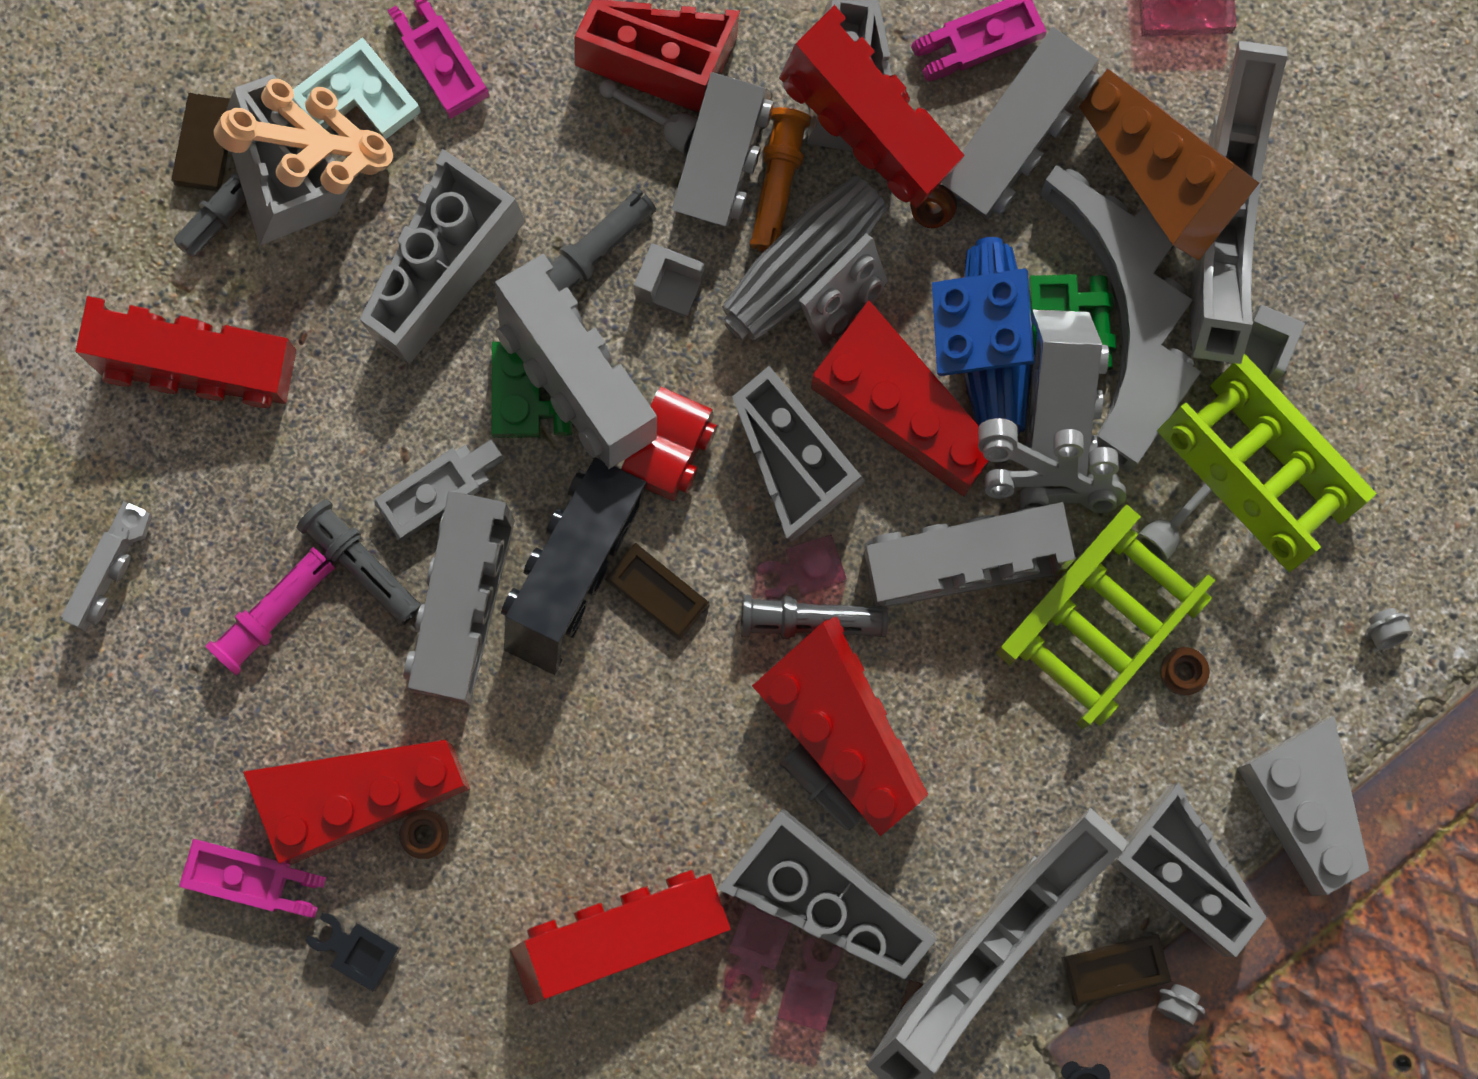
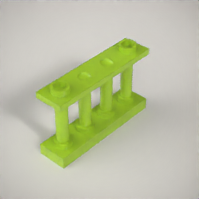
M1244 353L1241 364L1232 363L1210 385L1218 395L1198 413L1185 402L1156 431L1290 573L1321 548L1311 534L1324 521L1332 516L1341 525L1367 504L1377 493ZM1230 410L1251 430L1231 449L1210 428ZM1263 445L1284 465L1264 485L1244 464ZM1297 480L1317 500L1298 520L1277 500Z
M1127 504L996 651V654L1009 666L1018 657H1021L1025 662L1030 659L1087 709L1076 722L1081 729L1088 727L1093 721L1101 726L1119 706L1113 698L1182 618L1188 614L1194 619L1212 599L1206 591L1215 582V579L1209 574L1192 587L1136 539L1138 533L1132 527L1141 516ZM1111 550L1119 556L1123 552L1180 601L1163 623L1105 574L1107 568L1101 562ZM1081 585L1088 591L1093 588L1150 637L1132 658L1073 609L1076 604L1069 598ZM1049 621H1052L1056 626L1060 623L1118 672V675L1101 694L1096 692L1042 645L1045 640L1038 634Z

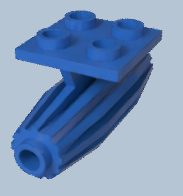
M985 237L977 240L975 246L966 251L963 278L932 282L937 374L939 376L964 373L974 420L978 426L990 419H1007L1016 424L1018 434H1020L1026 428L1031 364H1034L1028 270L1026 268L1018 269L1013 248L1009 247L1008 244H1003L1001 238Z

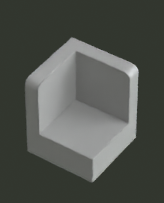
M651 243L634 283L635 298L682 317H687L705 277L704 263Z
M1261 304L1252 314L1253 325L1244 353L1275 384L1286 371L1305 323Z

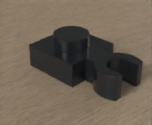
M322 913L319 918L331 926L332 935L325 942L320 941L314 936H308L306 939L307 944L317 951L333 950L338 953L331 967L373 992L376 991L401 947L361 923H356L349 934L345 931L343 922L337 916Z

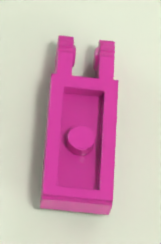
M413 0L414 7L426 22L415 30L411 29L405 14L395 5L387 10L388 15L401 35L404 47L450 119L490 96L487 87L441 15L437 16L427 0Z
M1003 0L945 23L943 28L919 37V39L912 43L911 48L914 55L918 57L937 51L947 43L949 44L953 54L940 58V60H935L923 68V75L926 81L930 82L946 77L957 69H960V71L1041 40L1045 37L1047 31L1032 0Z
M193 839L179 887L272 912H277L280 909L315 918L318 907L313 906L312 903L298 899L293 901L281 898L286 879L300 882L303 886L316 889L318 887L324 888L327 877L290 868L291 864H278V861Z

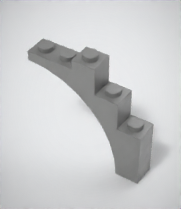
M1238 41L1219 116L1215 115L1208 144L1257 180L1259 185L1201 259L1197 260L1188 292V297L1192 299L1189 310L1194 358L1241 364L1253 325L1251 285L1257 207L1270 128L1288 58L1286 47Z
M1056 165L1047 177L1040 195L1067 216L1091 245L1108 276L1118 308L1122 343L1119 378L1108 415L1096 436L1098 448L1110 447L1118 452L1119 466L1130 473L1158 435L1156 430L1169 419L1201 373V371L1193 367V360L1184 352L1175 348L1168 350L1162 346V343L1190 305L1192 299L1185 295V289L1178 282L1168 277H1162L1161 279L1154 274L1174 245H1172L1145 204L1134 217L1128 213V208L1119 199L1110 195L1104 197L1089 187L1090 184L1083 175L1072 169L1065 171Z
M1089 808L1037 858L1034 856L1004 884L988 912L957 940L938 972L907 1000L866 1066L880 1079H930L937 1072L970 1021L1016 963L1070 903L1124 851L1128 841L1095 811Z

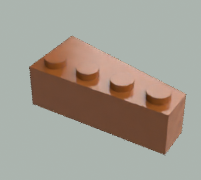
M1108 68L1079 106L1172 245L1198 261L1259 185L1257 180Z

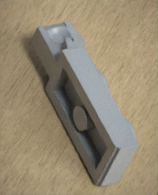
M489 440L472 452H470L466 445L457 450L451 448L373 501L398 540L403 542L443 515L448 490L469 495L476 494L481 490V487L490 482L485 474L505 461L492 440Z
M123 501L109 531L104 532L61 615L63 621L84 632L87 631L90 623L94 625L99 623L109 603V599L104 596L112 580L118 582L125 574L131 560V556L126 554L129 546L133 545V542L145 539L152 519L150 513Z

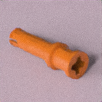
M773 108L770 118L773 121L770 142L768 146L763 148L762 153L764 162L767 163L754 230L749 243L751 248L756 249L758 247V250L762 252L781 236L794 171L803 164L804 155L800 151L804 131L811 123V116L797 109Z

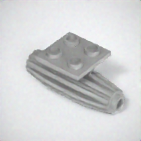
M854 176L809 207L754 261L722 306L723 311L726 313V317L722 319V322L726 328L739 340H743L748 336L755 341L802 308L814 337L820 345L824 346L832 337L841 335L850 325L852 317L868 300L873 303L881 295L885 284L888 282L874 240L869 236L887 210L882 197L879 196L869 183L858 176Z

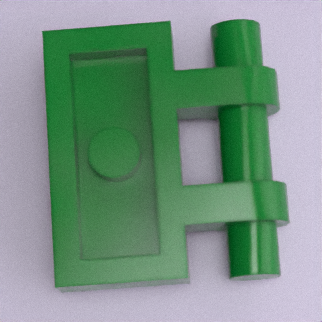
M1077 274L1031 275L1029 277L1031 320L1032 309L1087 311L1091 313V318L1102 345H1108L1109 360L1107 370L1113 369L1112 352L1116 351V336L1111 334L1110 311L1114 310L1113 294L1108 293V277L1104 275L1090 277V292L1078 293ZM1032 325L1033 349L1035 355L1037 330L1035 325Z
M492 342L491 434L493 438L540 437V419H553L554 435H572V422L568 421L565 423L560 419L552 406L551 400L540 401V388L535 387L528 378L523 367L524 362L516 352L510 354L500 342Z

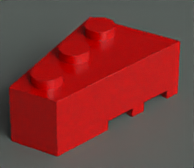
M592 0L574 36L575 66L699 113L711 72L722 73L736 43L740 10L725 9V14L696 12V7L681 6V11L651 9L652 3Z

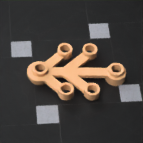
M271 79L261 93V100L267 108L281 114L295 128L256 121L255 117L243 108H234L224 112L214 128L216 141L223 148L234 153L247 151L253 140L302 148L303 150L297 155L286 154L283 156L275 172L279 181L289 187L300 186L309 171L331 153L347 156L343 162H330L320 176L322 186L333 194H343L353 181V178L360 172L374 175L379 171L385 170L393 159L392 148L382 135L369 130H359L335 109L338 101L330 90L324 87L314 88L305 101V108L313 117L324 120L340 136L327 132L292 101L294 97L292 87L280 79Z

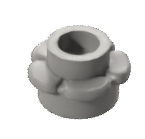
M1395 608L1380 611L1369 619L1371 626L1368 627L1365 636L1367 639L1373 640L1378 650L1396 646L1413 634L1408 624L1411 617L1409 614L1397 613Z
M1173 984L1171 990L1161 989L1159 991L1161 1000L1157 1006V1011L1180 1024L1193 1027L1198 1015L1205 1014L1204 1008L1197 1005L1201 996L1196 992L1179 984Z

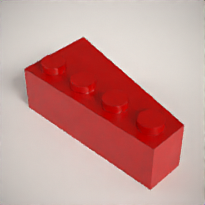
M834 5L795 43L779 79L783 82L785 91L793 100L800 104L805 103L818 115L820 124L828 133L835 137L840 136L853 148L854 156L864 167L871 170L875 169L888 181V188L894 196L903 202H910L917 209L953 172L965 155L925 108L913 110L908 104L910 97L906 91V86L895 74L890 76L881 73L871 58V55L875 52L874 49L863 37L854 41L840 25L846 17Z
M87 296L75 352L103 376L102 381L123 387L131 386L132 381L149 383L150 389L168 394H177L178 388L196 390V396L213 401H224L225 395L242 397L244 404L258 408H271L272 402L286 404L297 352L288 338L228 325L222 326L221 333L212 332V325L199 321V319L181 315L179 318H175L174 324L168 323L162 316L149 313L150 309L129 305L128 313L125 314L109 310L105 306V299Z
M868 300L814 372L811 389L965 497L990 462L985 459L983 453L978 448L979 426L870 300Z
M835 616L822 622L752 686L881 837L928 796V793L900 738H896L885 716L887 712L879 697H875L863 673L865 670L857 654H853L843 634L845 631L838 617Z
M447 740L243 771L278 864L293 865L404 818L415 811L423 810L470 790L455 749Z
M689 870L666 879L668 889L650 894L648 886L621 895L620 899L623 905L604 911L602 903H598L574 912L576 922L558 928L554 919L527 929L529 939L511 948L510 951L529 1006L731 930L711 873L696 878L694 871Z

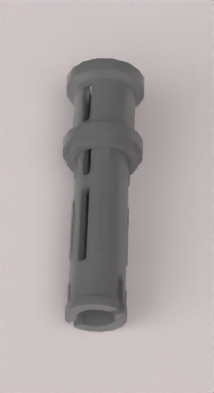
M636 188L632 191V194L575 245L570 243L563 245L559 249L560 255L551 263L553 270L550 272V279L558 291L566 287L571 290L581 280L588 281L593 277V272H595L593 266L647 217L656 212L655 205L646 194L641 198L643 192Z
M328 499L317 503L301 518L296 528L302 534L308 533L326 551L324 557L330 563L333 562L335 565L341 563L366 591L394 617L400 626L408 623L418 613L421 603L361 544L363 539L361 533L356 527L350 529L332 511L333 504Z
M743 594L741 637L749 638L751 633L780 634L782 639H790V637H795V633H811L822 622L835 616L838 617L845 631L843 632L844 635L886 637L888 608L887 606L861 607L797 603L796 599H792L791 596H783L781 601L752 599L750 594Z

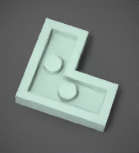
M363 37L293 89L294 97L292 100L324 129H327L329 125L324 120L310 115L305 108V101L316 87H324L336 96L338 104L335 109L343 116L357 106L385 139L421 113L417 102Z

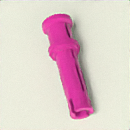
M312 547L310 552L249 612L244 610L241 613L239 611L234 616L236 622L216 642L209 641L205 647L237 676L241 672L240 665L260 645L266 647L271 642L270 639L273 636L270 632L335 567L318 550Z

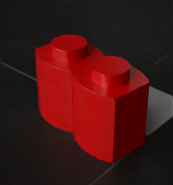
M660 386L650 405L657 415V439L626 458L621 470L646 481V490L674 501L679 491L684 493L689 491L698 467L692 465V462L699 449L708 450L718 425L711 423L713 420V409Z

